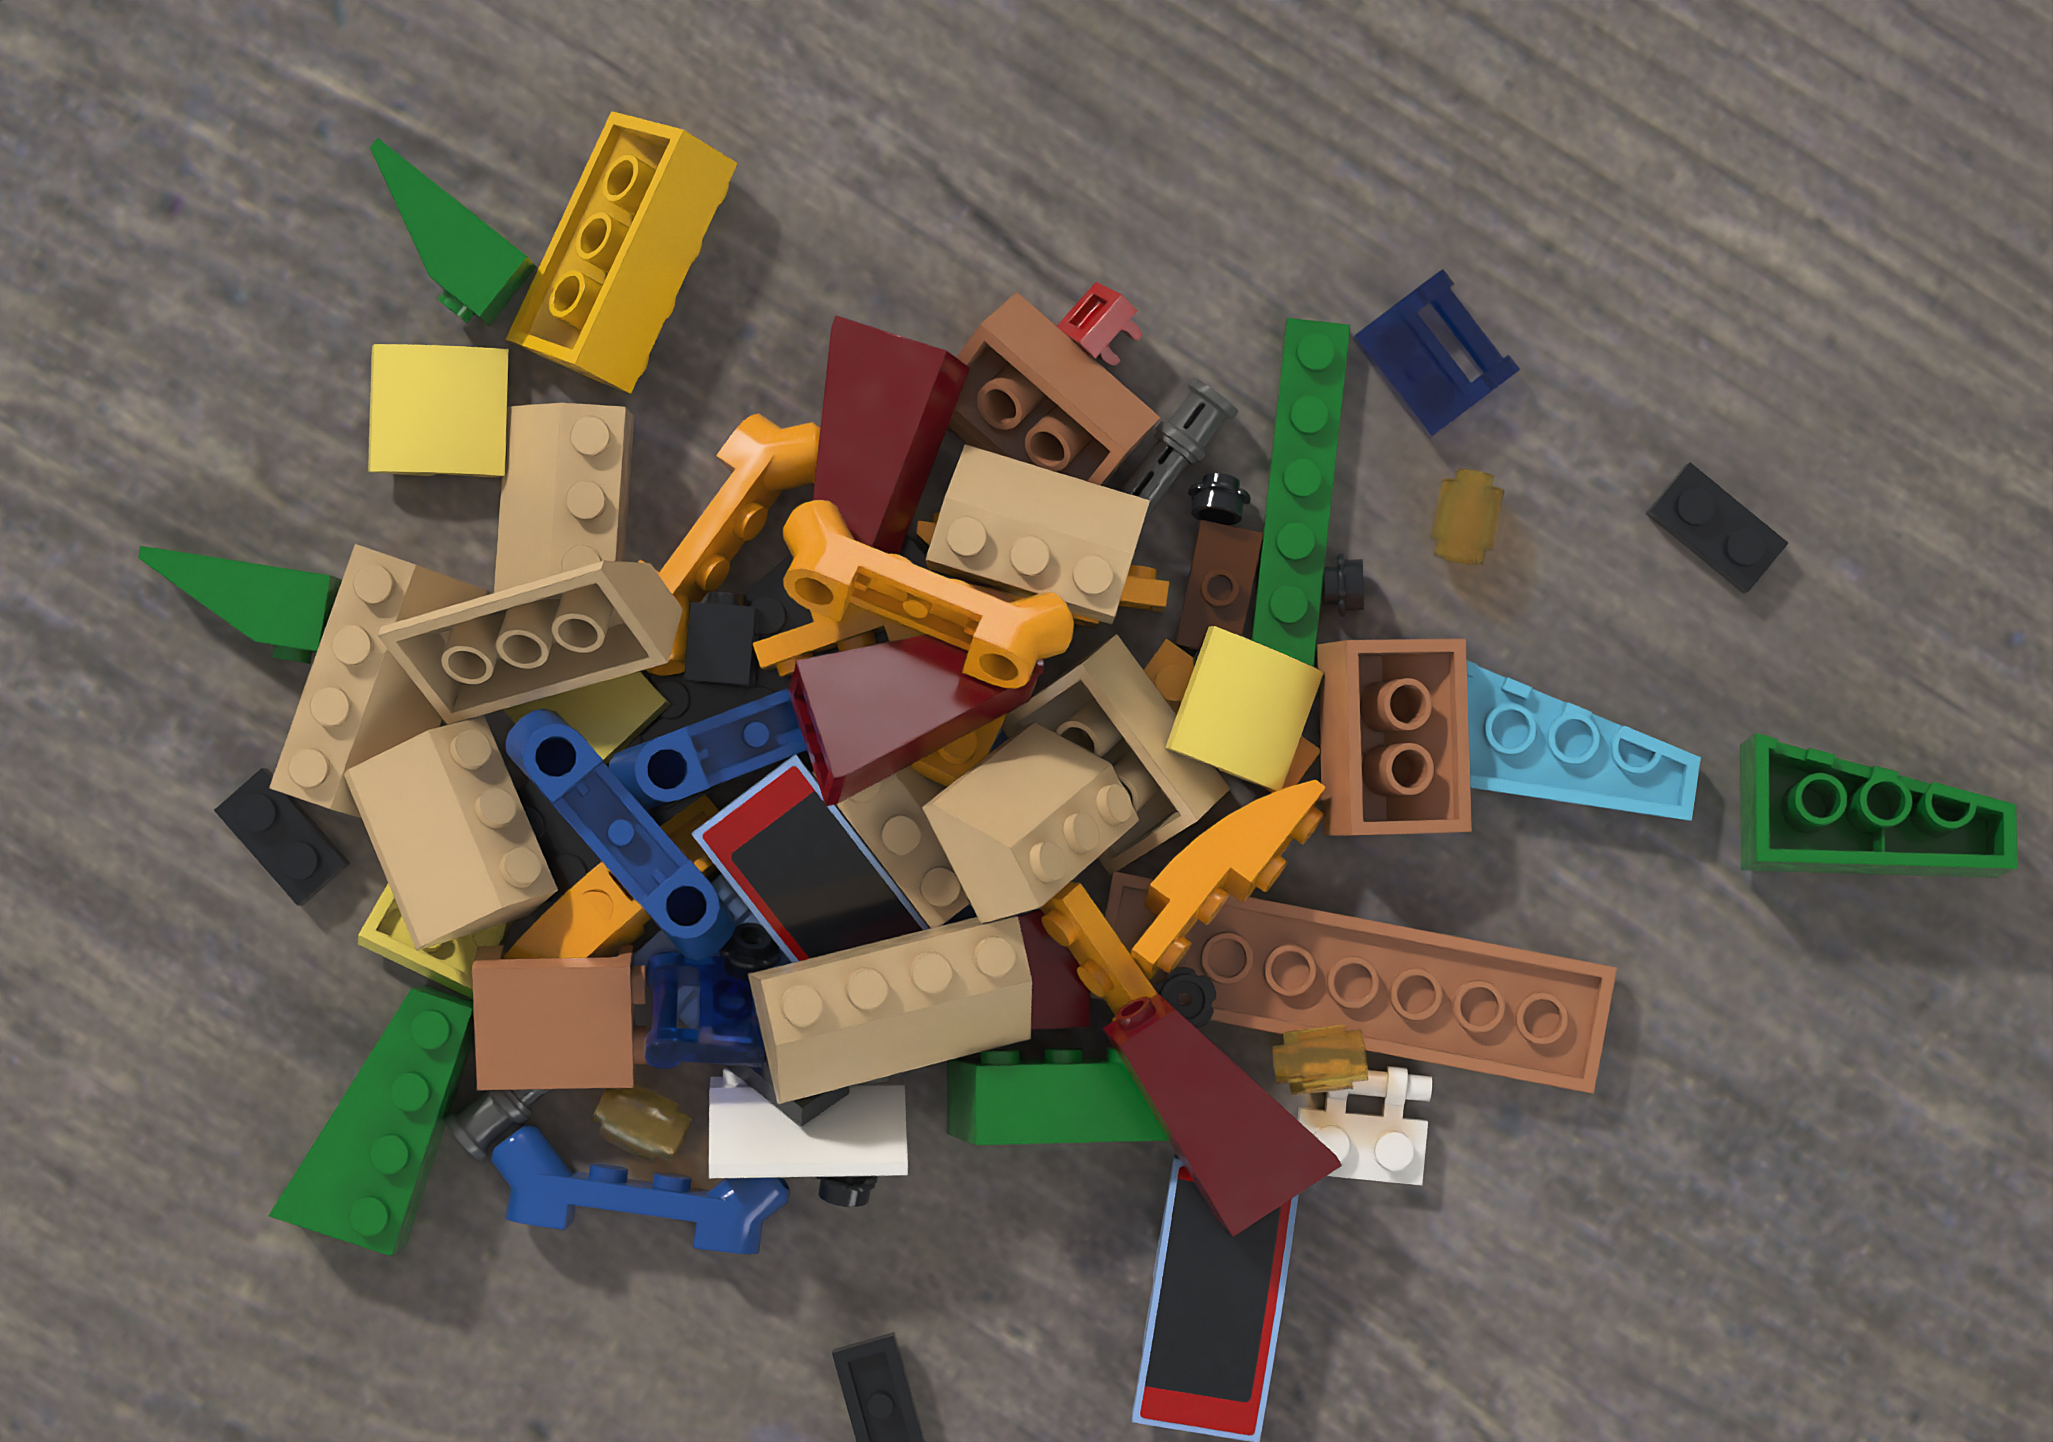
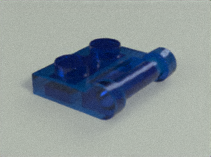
M1444 269L1433 275L1352 338L1429 439L1520 371V368L1510 355H1507L1505 358L1502 357L1450 289L1455 284ZM1428 305H1432L1483 372L1473 382H1470L1418 314Z
M662 952L653 955L648 960L646 980L648 986L652 989V1028L645 1038L644 1056L647 1063L652 1067L671 1069L678 1066L682 1061L762 1067L765 1047L750 982L741 981L730 976L723 968V957L709 956L701 960L686 958L681 953ZM683 986L697 987V1029L678 1028V990Z

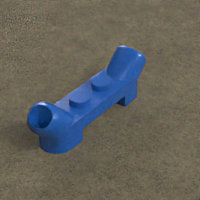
M789 688L622 750L614 754L609 762V769L645 810H649L675 800L683 799L722 782L806 751L807 748L788 692Z
M542 708L534 710L521 718L509 731L506 739V753L533 782L681 954L688 959L701 960L720 950L733 935L736 928L735 916L716 893L708 879L691 860H688L625 788L583 736L570 727L556 711Z
M533 1125L523 1126L493 1149L491 1162L510 1185L505 1218L509 1221L565 1230L573 1223L575 1205L696 1222L693 1248L726 1253H759L763 1221L789 1202L790 1195L789 1186L783 1177L725 1178L712 1189L707 1190L692 1188V1177L674 1173L656 1172L653 1176V1182L628 1179V1168L609 1164H590L589 1173L571 1171L538 1126Z

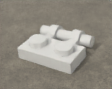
M1330 1060L1329 1066L1304 1064L1302 1089L1326 1092L1324 1109L1299 1107L1298 1121L1325 1144L1342 1164L1340 1168L1327 1176L1422 1185L1428 1121L1425 1119L1403 1117L1405 1100L1430 1102L1432 1076L1408 1074L1407 1067L1387 1066L1385 1072L1350 1068V1062ZM1348 1094L1383 1097L1381 1115L1346 1112Z

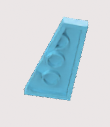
M1466 660L1470 788L1692 821L1701 757L1627 726L1611 722L1592 714L1591 711L1569 702L1558 700L1534 690L1526 684L1509 677H1503Z

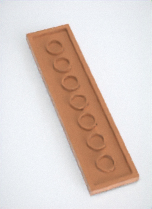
M1113 871L1104 917L1131 954L1132 948L1158 917L1144 907L1149 886L1154 879ZM1229 894L1223 907L1208 925H1205L1198 919L1186 934L1185 938L1191 942V945L1174 968H1192L1196 975H1205L1213 983L1216 999L1212 1002L1211 1006L1214 1010L1211 1021L1592 1094L1595 1091L1617 967L1252 897H1248L1242 903L1231 894ZM1161 968L1149 981L1153 988H1155L1159 981L1167 979L1168 973ZM1090 991L1089 997L1104 1000V998L1098 997ZM1183 993L1179 996L1178 1001L1181 1005L1186 1006L1190 1003L1191 997L1189 994Z

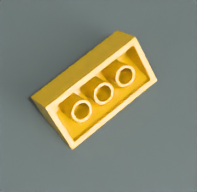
M611 111L508 332L506 340L589 379L631 394L638 378L644 373L648 365L649 354L665 320L674 309L676 296L691 263L695 261L701 251L702 240L717 207L727 195L729 181L738 163L683 129Z

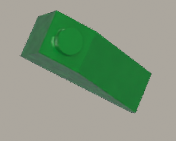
M377 138L370 146L371 152L429 277L444 289L437 300L465 323H468L475 314L490 326L537 268L536 265L503 236Z
M140 546L138 559L251 640L274 646L272 658L311 664L312 652L317 653L342 579L331 575Z

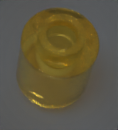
M1457 469L1455 479L1444 478L1441 480L1430 539L1436 542L1434 557L1469 565H1484L1486 551H1493L1505 492L1503 489L1493 486L1494 475L1470 469Z
M1342 1024L1284 1031V1045H1276L1272 1048L1277 1084L1289 1083L1292 1096L1353 1089V1082L1369 1080L1362 1029L1347 1030L1346 1025Z
M634 1083V1088H620L619 1090L607 1088L596 1108L592 1121L602 1125L598 1138L652 1163L659 1158L672 1164L689 1130L693 1117L680 1112L681 1104Z

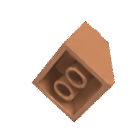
M1018 292L1012 295L979 325L956 357L970 367V370L948 424L951 430L972 447L1100 486H1104L1161 418Z
M1466 639L1343 640L1317 644L1318 670L1324 672L1318 687L1321 784L1326 787L1322 796V812L1325 814L1322 819L1323 836L1472 832Z

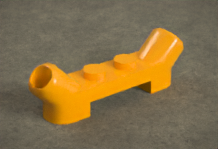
M757 413L746 418L716 456L732 474L661 571L658 572L656 570L683 610L668 663L644 670L657 676H670L685 672L690 602H701L708 592L715 591L724 582L730 570L731 560L745 541L752 540L762 530L768 517L769 508L783 490L815 484L820 426L814 422H809L782 429L765 416Z
M814 500L798 506L792 511L783 528V538L794 558L783 578V585L788 595L798 604L840 622L848 604L852 603L968 651V655L962 672L1003 688L1024 686L1030 679L1038 660L1064 653L1072 640L1074 628L1072 614L1066 602L1057 594L1045 592L1007 603L974 589L962 580L946 578L914 565L903 556L887 554L853 539L838 507L829 501Z

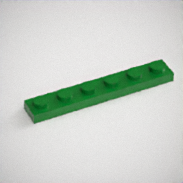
M1287 318L1285 321L1251 641L1314 667L1350 325Z

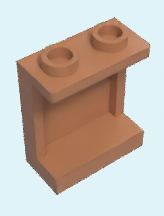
M504 945L477 947L472 967L477 1090L634 1088L636 1065L648 1064V1027L636 1026L635 1005L646 1004L647 981L646 966H634L633 945H620L619 955L612 958L504 959Z

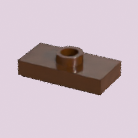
M1205 520L1200 521L1175 640L1176 646L1201 650L1208 628L1211 626H1216L1242 637L1263 538L1262 532Z

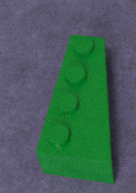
M1755 733L1740 745L1741 871L1997 878L2018 869L2017 809L2014 803L1937 782L1930 784L1898 775V771L1875 765L1873 767L1836 758L1835 754L1813 748H1799L1778 742L1779 739L1758 733Z

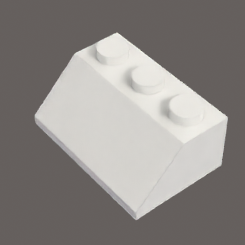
M728 1068L723 1069V1077H710L709 1178L908 1175L905 1084L902 1074H893L849 1086V1094L803 1126L795 1122Z

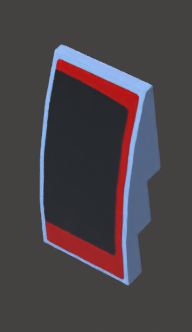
M797 754L793 755L691 833L792 963L931 929L836 804L825 806L817 780Z
M1174 1154L1142 1343V1358L1132 1409L1133 1423L1249 1442H1260L1281 1319L1299 1194L1240 1233L1232 1236L1214 1217L1177 1154Z

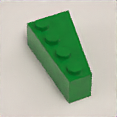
M427 985L411 988L268 1215L269 1217L388 1256H393L406 1247L446 1124L443 1118L450 1113L475 1037L473 1000Z
M1114 1047L1106 1048V1057H1083V1049L1047 1048L1044 1049V1058H1020V1050L989 1049L981 1052V1058H955L947 1060V1134L971 1144L1011 1145L1169 1141Z

